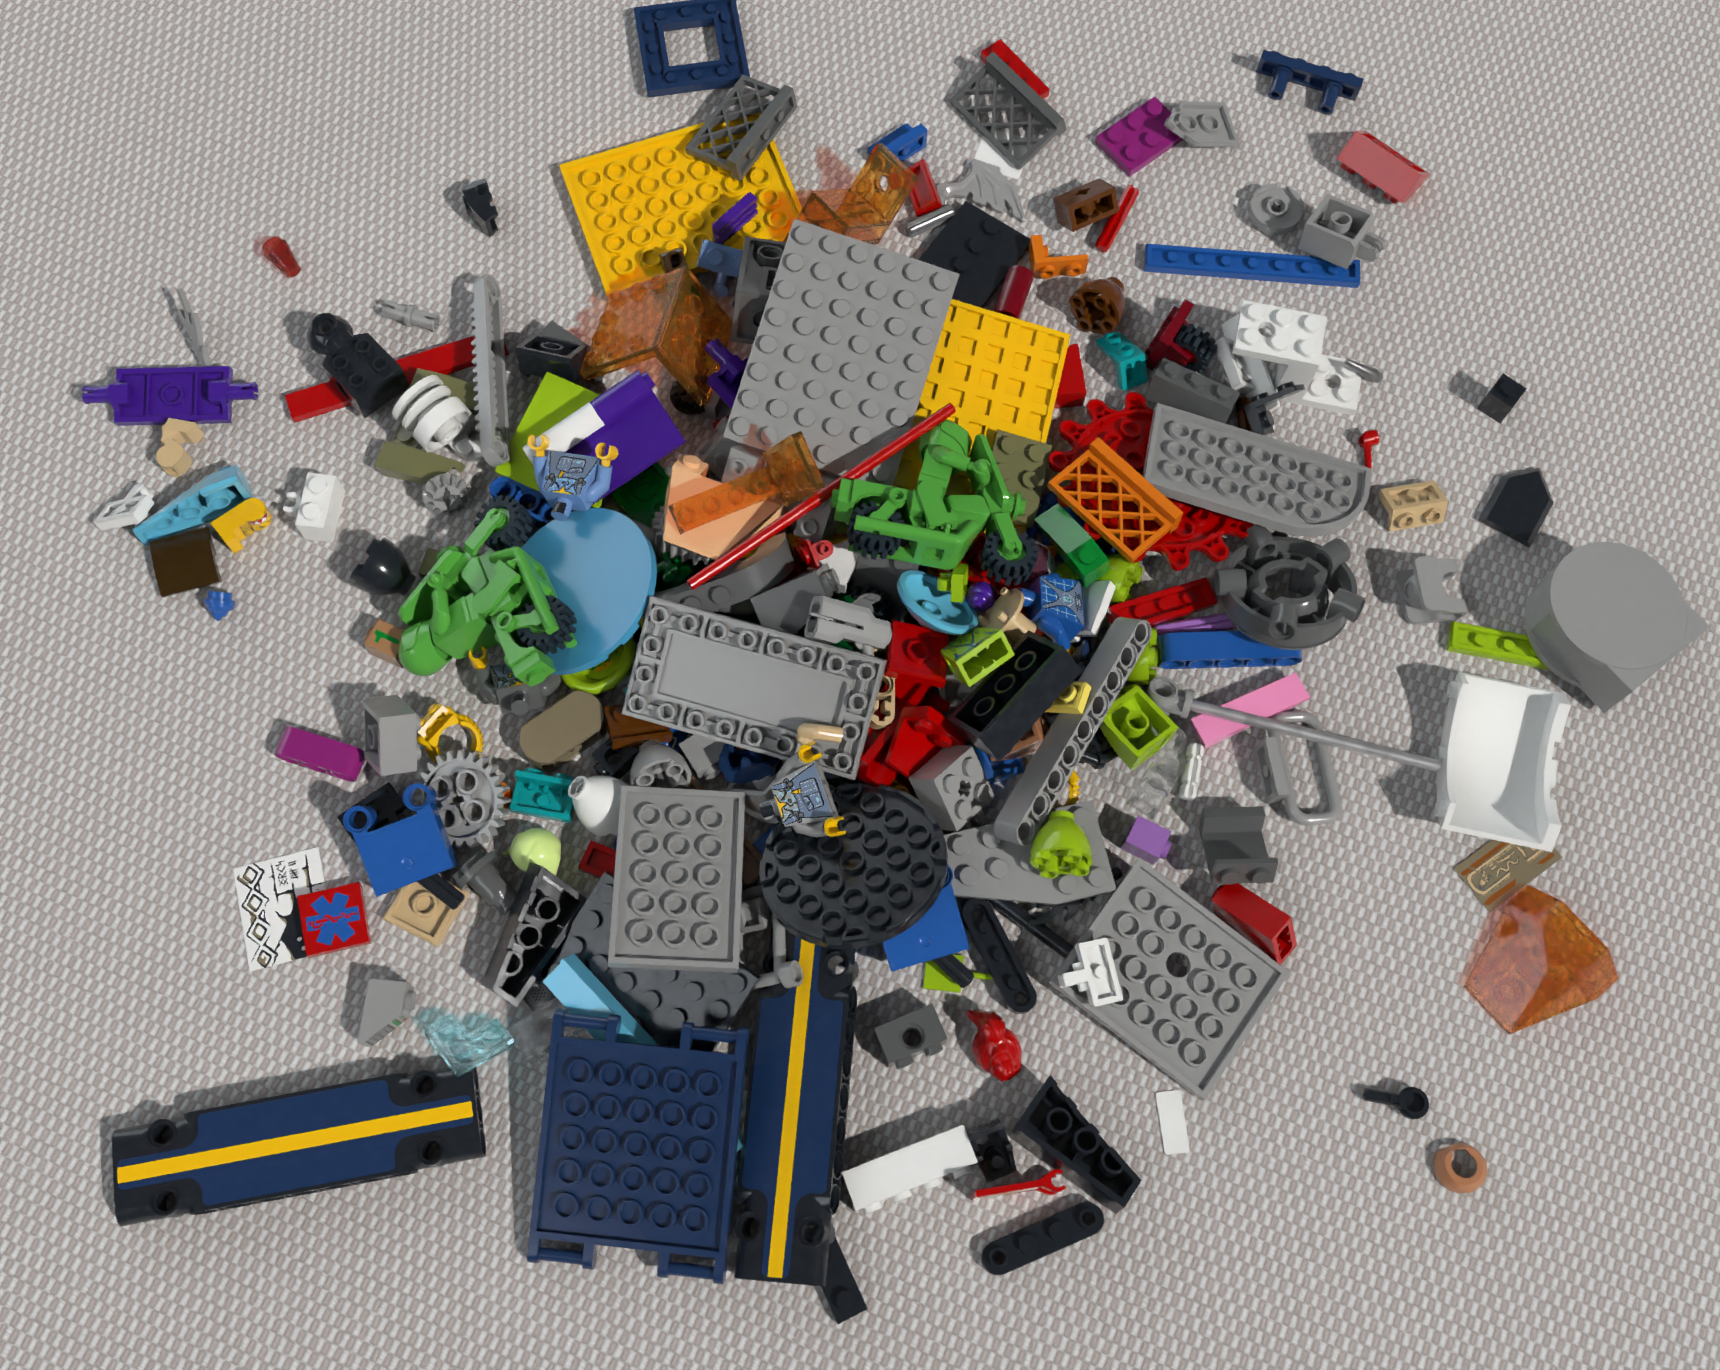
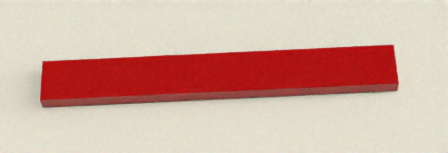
M472 336L395 361L402 367L410 386L417 368L447 375L476 366L472 363V360L475 358L472 350L475 347L471 345L475 338ZM504 342L505 356H507L509 353ZM330 381L285 395L294 423L351 405Z

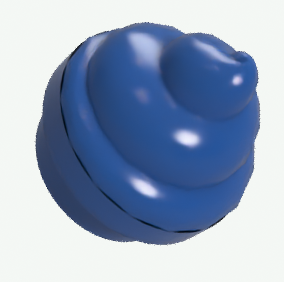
M208 591V597L204 598L207 610L212 613V617L217 621L227 616L229 611L235 607V601L232 600L233 593Z

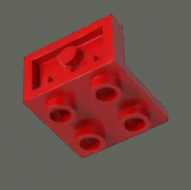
M931 706L903 707L885 762L909 779L918 769L934 757L942 747L950 748L954 745H965L966 741L947 718Z

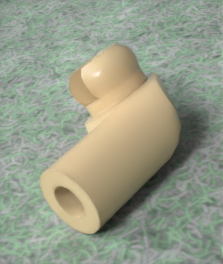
M803 723L798 727V734L796 736V740L802 745L813 741V739L840 743L843 738L842 727Z

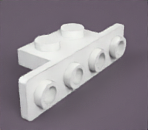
M1238 313L1221 325L1224 336L1215 341L1218 347L1217 358L1224 366L1227 374L1225 376L1226 383L1230 388L1250 398L1265 392L1268 393V396L1276 392L1264 360L1232 354L1239 317ZM1277 401L1265 406L1266 410L1272 412L1280 407V402Z

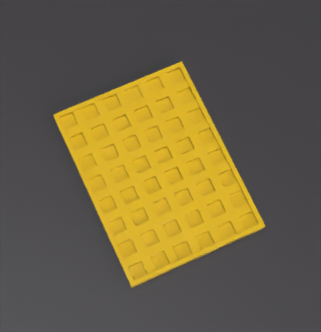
M952 299L911 428L948 403H951L956 413L947 419L957 423L969 433L972 445L976 435L984 434L990 448H992L994 435L997 430L1046 443L1071 334ZM919 438L904 448L894 479V487L909 490L916 488L923 464L919 455ZM960 470L958 473L950 476L945 495H975L967 471ZM1013 523L1014 528L1019 529L1017 534L1022 535L1023 532H1026L1025 526Z

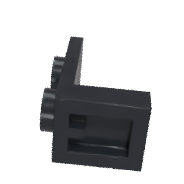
M1293 381L1278 386L1277 393L1268 396V393L1265 392L1252 397V403L1244 406L1252 432L1264 436L1274 433L1272 427L1274 419L1271 412L1266 410L1265 406L1305 390L1304 384L1294 385Z

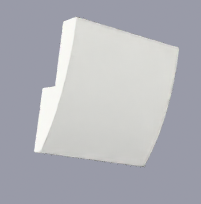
M1110 580L1096 581L1086 588L1081 585L1085 627L1070 643H1080L1081 637H1097L1116 588Z

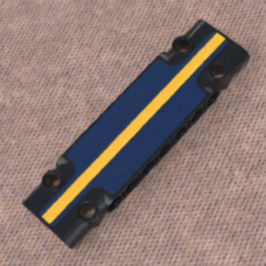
M771 927L769 952L763 960L765 973L774 972L773 927ZM785 928L786 962L796 960L800 964L803 971V982L800 986L785 988L782 983L759 989L737 1187V1202L739 1207H741V1214L737 1217L734 1225L735 1233L738 1237L734 1278L826 1287L829 1246L835 1239V1228L831 1223L832 1215L836 1214L840 1201L857 1010V991L855 986H852L859 973V966L855 961L857 948L837 949L815 945L798 938ZM845 961V969L842 973L836 975L837 965ZM756 1219L759 1228L757 1233L752 1236L750 1225ZM818 1224L821 1228V1234L818 1240L814 1242L811 1237V1231Z
M474 1063L433 1071L421 1070L412 1075H408V1073L390 1074L185 1113L182 1118L171 1120L159 1119L150 1124L115 1130L112 1135V1158L116 1220L120 1226H127L169 1217L178 1218L184 1214H207L417 1173L420 1169L439 1168L446 1164L485 1157L486 1142L476 1066ZM432 1078L434 1080L433 1090L423 1095L421 1092L422 1083L426 1079ZM171 1127L172 1136L167 1143H163L162 1134L167 1128ZM434 1143H439L441 1146L439 1157L435 1160H430L427 1155L429 1147ZM174 1193L176 1203L171 1210H168L166 1208V1199L170 1194Z

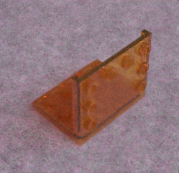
M684 266L663 275L658 274L647 281L637 282L626 289L613 291L607 298V304L603 314L600 316L599 325L592 337V343L584 358L580 374L588 381L656 357L700 406L708 404L713 389L706 382L711 374L720 370L721 366L705 352V347L710 341H715L718 338L727 348L732 333L733 321L689 268Z

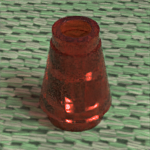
M274 236L263 244L264 257L286 274L288 278L299 274L301 267L298 265L285 239Z

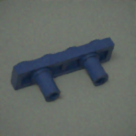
M1263 50L1256 70L1257 73L1273 77L1268 97L1274 100H1281L1283 98L1288 82L1322 91L1318 111L1325 115L1332 114L1338 96L1355 101L1364 80L1352 73L1332 70L1328 66H1318L1308 63L1301 58L1294 59L1284 56L1277 51Z

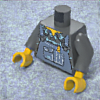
M481 647L483 656L480 658H474L472 651L469 650L470 663L472 667L477 669L475 675L481 696L491 704L499 705L503 714L514 713L515 715H524L528 710L542 708L545 706L547 697L561 683V675L551 674L543 682L530 687L516 678L506 663L489 666V669H486L488 656L484 647Z

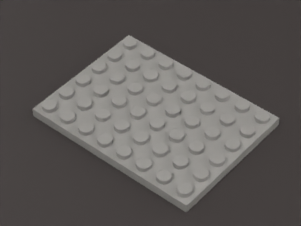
M794 219L726 425L723 440L840 477L910 430L959 273ZM904 448L858 478V480L893 486Z

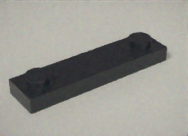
M818 1224L811 1231V1237L814 1242L818 1240L821 1234V1228ZM835 1237L833 1243L829 1246L826 1287L821 1288L837 1324H840L868 1308Z

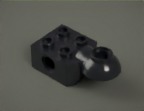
M321 313L313 319L307 331V343L315 352L326 355L322 366L331 384L364 418L409 387L402 367L369 333L353 335V328L350 323L341 316L332 315L331 313Z

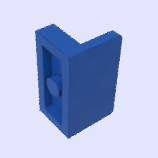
M906 123L869 146L867 154L886 173L926 147L928 130L922 123L914 128Z

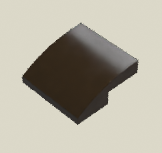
M209 527L150 542L152 562L161 597L165 598L222 582L215 559L217 553Z

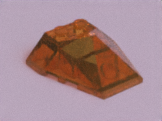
M1527 885L1505 904L1501 912L1502 915L1496 927L1492 930L1489 936L1490 939L1484 951L1480 953L1464 987L1510 1035L1599 998L1619 978L1609 949L1563 901Z

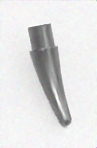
M1345 359L1344 361L1346 365L1368 381L1379 383L1383 379V374L1376 368L1350 359Z

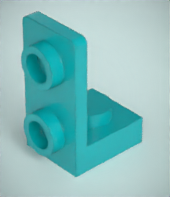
M1117 331L1107 333L1104 337L1096 339V346L1115 362L1118 387L1122 391L1148 382L1145 353L1125 335Z

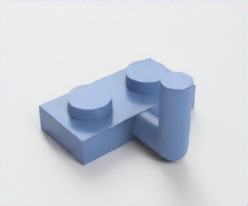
M703 239L696 266L717 272L713 291L716 295L725 297L728 294V289L725 287L728 275L736 278L739 276L743 250Z

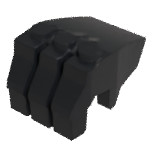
M486 178L473 181L467 188L462 189L464 194L462 198L466 211L473 222L486 235L491 237L498 231L494 220L498 216L495 205L490 206L493 197L489 191Z
M999 1118L989 1121V1124L986 1122L979 1125L978 1128L974 1127L967 1130V1136L978 1161L977 1164L986 1183L1012 1174L1017 1170L1013 1156V1146L1008 1140L1005 1132L1006 1128Z

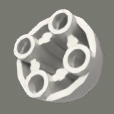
M581 775L572 781L568 789V795L573 798L574 810L579 821L588 831L596 836L617 835L621 785H630L612 776L601 775L586 778Z

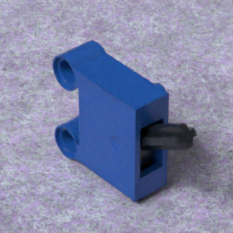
M411 784L404 791L403 802L410 810L417 811L416 815L374 830L378 822V815L370 806L362 805L349 808L344 814L343 824L354 837L376 897L418 882L448 907L455 910L464 901L465 896L438 873L459 865L435 804L437 799L436 791L429 784ZM419 788L423 789L427 794V800L422 806L417 805L413 800V794ZM359 811L364 812L367 816V824L363 828H359L354 822V817Z
M949 864L943 888L928 912L912 927L882 943L891 972L932 960L957 985L965 988L972 982L974 974L953 955V953L970 949L951 885L953 872Z

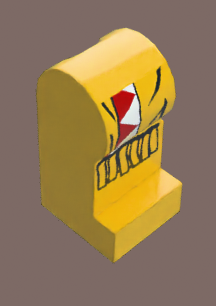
M249 498L210 523L235 554L244 548L240 541L254 533V531L263 530L270 525L272 515L260 499Z

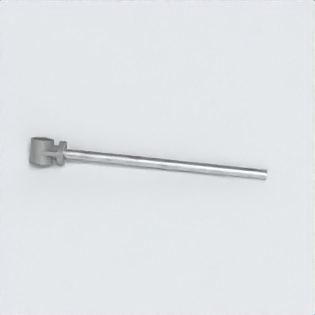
M1156 677L1151 680L1146 692L1167 716L1172 713L1180 718L1187 719L1189 712L1192 711L1439 772L1441 768L1440 760L1193 700V690H1180L1177 684L1167 677Z

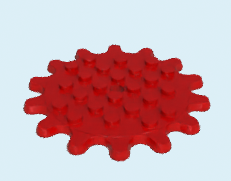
M1130 392L1125 396V408L1120 411L1112 410L1099 399L1090 400L1086 406L1087 415L1092 421L1090 424L1081 425L1072 420L1061 422L1059 426L1060 436L1073 449L1068 452H1052L1048 458L1049 467L1053 471L1060 473L1089 449L1090 443L1099 437L1139 474L1143 475L1154 410L1149 408L1144 397L1136 392ZM1087 461L1080 467V474H1096V468ZM1071 481L1070 485L1062 488L1065 491H1076V481ZM1081 481V491L1097 492V482ZM1101 482V493H1117V487L1113 483ZM1057 496L1058 503L1062 507L1070 508ZM1168 498L1183 512L1178 527L1170 534L1167 532L1132 563L1141 561L1148 551L1158 552L1163 555L1169 567L1174 571H1182L1188 567L1190 563L1189 551H1199L1205 554L1211 561L1218 563L1225 560L1229 555V549L1222 539L1223 535L1229 534L1244 539L1248 536L1246 531L1254 526V524ZM1081 499V505L1086 510H1097V500ZM1102 500V510L1118 511V501ZM1122 501L1123 512H1138V506L1133 501ZM1102 518V524L1107 529H1118L1117 518ZM1123 519V530H1139V520ZM1144 520V531H1157L1161 528L1154 520ZM1085 523L1084 530L1094 541L1102 537L1090 525ZM1123 537V543L1132 552L1140 546L1139 538Z

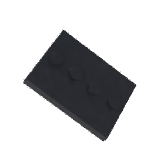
M965 201L918 260L959 273L952 299L984 308L1004 282L1008 269L1011 266L1017 265L1028 251L1030 238Z

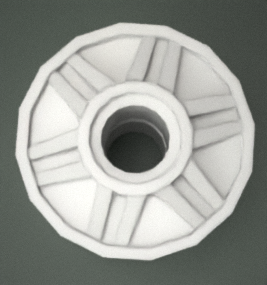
M437 375L427 376L411 386L400 397L392 411L394 418L399 423H402V426L407 431L414 430V439L427 452L439 450L452 441L467 425L472 414L458 397H450V389L443 385L442 380Z

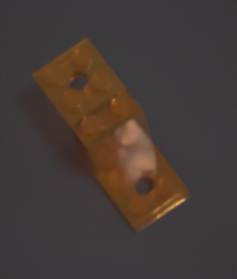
M883 143L876 144L849 189L812 191L796 219L872 245L879 244L919 177ZM883 176L887 178L888 184L885 191L880 185ZM790 230L783 242H787Z

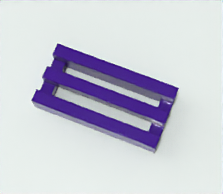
M751 192L747 193L712 224L713 240L715 243L723 245L758 214L756 209L757 197Z

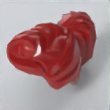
M970 1009L966 1010L967 1017L978 1028L972 1048L980 1068L987 1073H991L992 1077L1001 1082L1015 1077L1022 1069V1051L1018 1038L1011 1030L1005 1027V1022L1002 1021V1018L996 1012L977 1009L972 1011Z

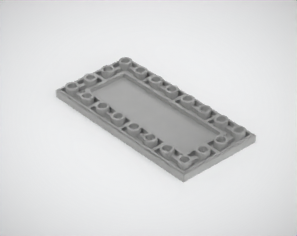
M650 596L621 714L786 761L797 753L802 745L798 743L796 736L798 734V727L803 723L842 727L843 738L840 743L813 739L816 743L811 746V751L814 755L822 753V757L815 761H820L823 771L855 780L887 660L656 596Z

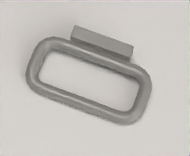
M1307 711L1281 712L1271 718L1286 723L1303 722L1311 729L1323 731L1318 718ZM1267 730L1268 738H1264L1253 747L1266 804L1278 803L1283 800L1288 816L1300 825L1311 826L1333 822L1339 817L1342 807L1327 745L1314 742L1329 801V809L1326 812L1305 814L1298 809L1280 733Z

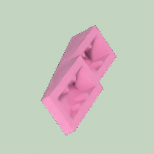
M1295 672L1225 703L1221 707L1271 719L1274 715L1285 712L1309 700L1310 696ZM1204 714L1198 715L1190 721V725L1201 745L1204 746V750L1251 727Z

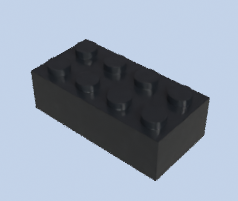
M1029 630L1012 648L1015 655L990 672L947 719L966 742L999 762L1012 750L1024 734L1033 727V724L1053 705L1054 701L1073 683L1074 679L1082 671L1063 646Z

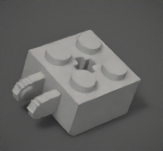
M1327 194L1305 223L1298 249L1331 262L1336 266L1348 269L1355 257L1364 261L1367 260V262H1374L1386 245L1385 240L1381 236L1378 237V235L1371 233L1376 219L1371 211Z
M398 695L372 697L363 700L365 722L364 758L380 776L417 771V760L421 759V749L417 742V732L420 731L421 727L419 715Z
M954 745L950 748H943L909 777L918 800L933 813L939 822L941 830L959 832L971 829L972 827L976 828L986 825L987 821L984 818L982 808L995 795L989 782L986 780L984 771L972 746Z

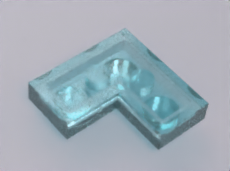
M453 1013L424 1027L425 1036L457 1077L514 1047L513 1037L497 1018L471 1032L465 1029Z

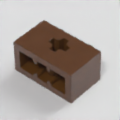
M1100 178L1053 198L1057 222L1072 232L1119 212L1115 187Z

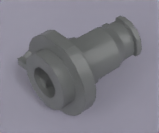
M481 850L470 858L452 877L457 882L456 886L461 891L471 886L476 893L478 892L489 904L499 911L500 916L505 915L511 910L517 893L493 865L498 855L493 850L485 855Z

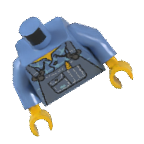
M531 434L528 437V445L536 451V455L533 456L535 479L539 492L544 495L548 504L553 507L551 512L553 518L559 521H567L571 510L586 512L591 508L593 502H596L608 492L613 468L610 465V461L615 460L618 456V450L615 446L610 445L606 455V443H599L595 448L597 457L550 450L548 455H545L544 450L549 447V438L541 434L542 443L537 447L536 437Z

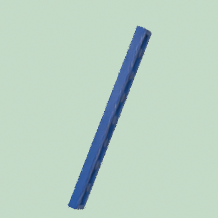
M1146 244L1144 252V272L1358 288L1361 283L1360 260H1353L1348 269H1345L1315 256Z

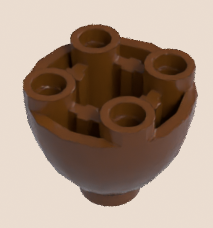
M1108 277L1107 279L1089 281L1070 297L1071 312L1077 320V327L1081 331L1105 334L1112 333L1116 329L1125 310L1124 285L1119 279Z

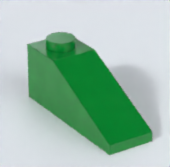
M1058 503L1034 519V522L1077 579L1081 581L1084 588L1109 571V559L1093 538Z

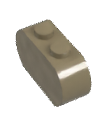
M573 691L569 695L564 694L554 700L552 706L544 712L539 711L533 714L527 720V723L523 725L519 736L521 749L530 764L542 771H556L601 740L607 731L603 707L600 701L592 694L584 691Z

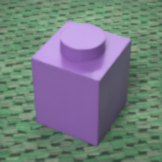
M1138 815L1121 849L1154 865L1159 857L1165 859L1172 845L1171 842L1167 841L1171 831Z

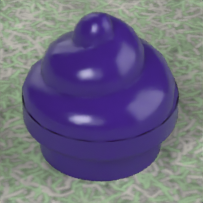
M978 581L969 586L965 599L974 610H988L995 602V590L991 584L985 581Z

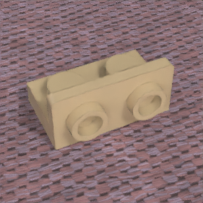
M1434 480L1380 489L1379 500L1389 514L1387 527L1391 532L1439 524L1444 521L1448 500Z

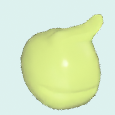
M531 828L516 834L510 848L503 851L502 855L510 854L515 865L525 872L531 862L543 866L556 876L561 859V843L558 837L551 831L543 828Z

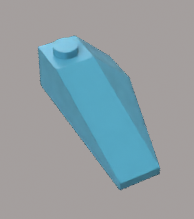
M238 465L223 467L218 472L206 476L136 526L133 532L147 546L151 541L174 536L210 523L243 501L253 498L247 478Z

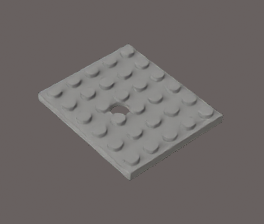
M1138 858L1076 943L1108 938L1124 1000L1090 1008L1086 991L1079 992L1077 985L1060 988L1057 976L1074 971L1072 964L1079 962L1075 946L1049 983L1200 1100H1205L1290 972L1149 864ZM1173 953L1182 954L1187 959L1188 972L1183 977H1174L1167 970V958Z

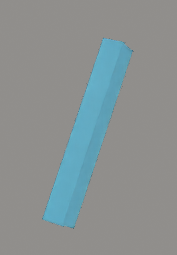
M575 954L563 958L560 964L544 979L543 983L571 1014L609 1017L610 1014L620 1015L619 1042L658 1045ZM586 1029L594 1039L606 1040V1030ZM740 1133L737 1151L742 1148L743 1136Z

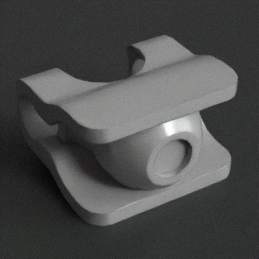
M1420 556L1412 562L1413 569L1401 570L1396 575L1404 616L1408 623L1452 622L1468 614L1466 602L1463 599L1453 598L1448 595L1442 585V582L1451 579L1456 573H1459L1456 560Z

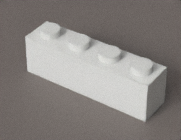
M961 1125L843 1171L842 1178L854 1211L862 1210L863 1215H867L882 1209L880 1204L882 1201L892 1198L894 1203L912 1197L910 1190L923 1186L924 1191L942 1185L941 1178L953 1174L955 1179L973 1172L971 1166L975 1165L978 1161L964 1125Z

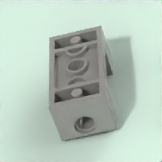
M737 444L731 447L721 483L755 495L762 485L776 486L782 492L787 493L784 484L786 481H791L796 486V493L789 496L785 513H787L838 477ZM831 497L795 521L797 524L794 535L816 543L821 540H828L836 534L840 521L833 520L835 508L830 507Z

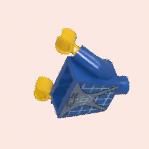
M1053 572L1039 576L1028 589L1019 587L1018 590L1024 594L1023 607L1027 609V618L1036 625V629L1044 632L1053 642L1063 646L1072 657L1075 653V648L1070 642L1085 627L1081 581L1060 578L1058 573Z

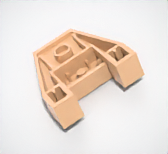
M682 454L672 466L665 494L664 541L717 560L784 515L790 494L782 492L780 488L772 485H762L755 495L707 478L706 474L709 464L702 462L696 456Z

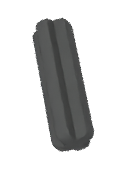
M950 204L944 205L906 222L905 231L909 237H915L950 221L955 211Z

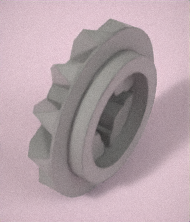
M444 473L434 476L425 484L422 491V499L428 510L434 511L436 515L446 513L449 516L450 511L455 509L460 511L461 505L467 503L469 490L466 482L460 476ZM445 488H447V490L451 494L449 495V499L447 501L443 500L442 496H444Z

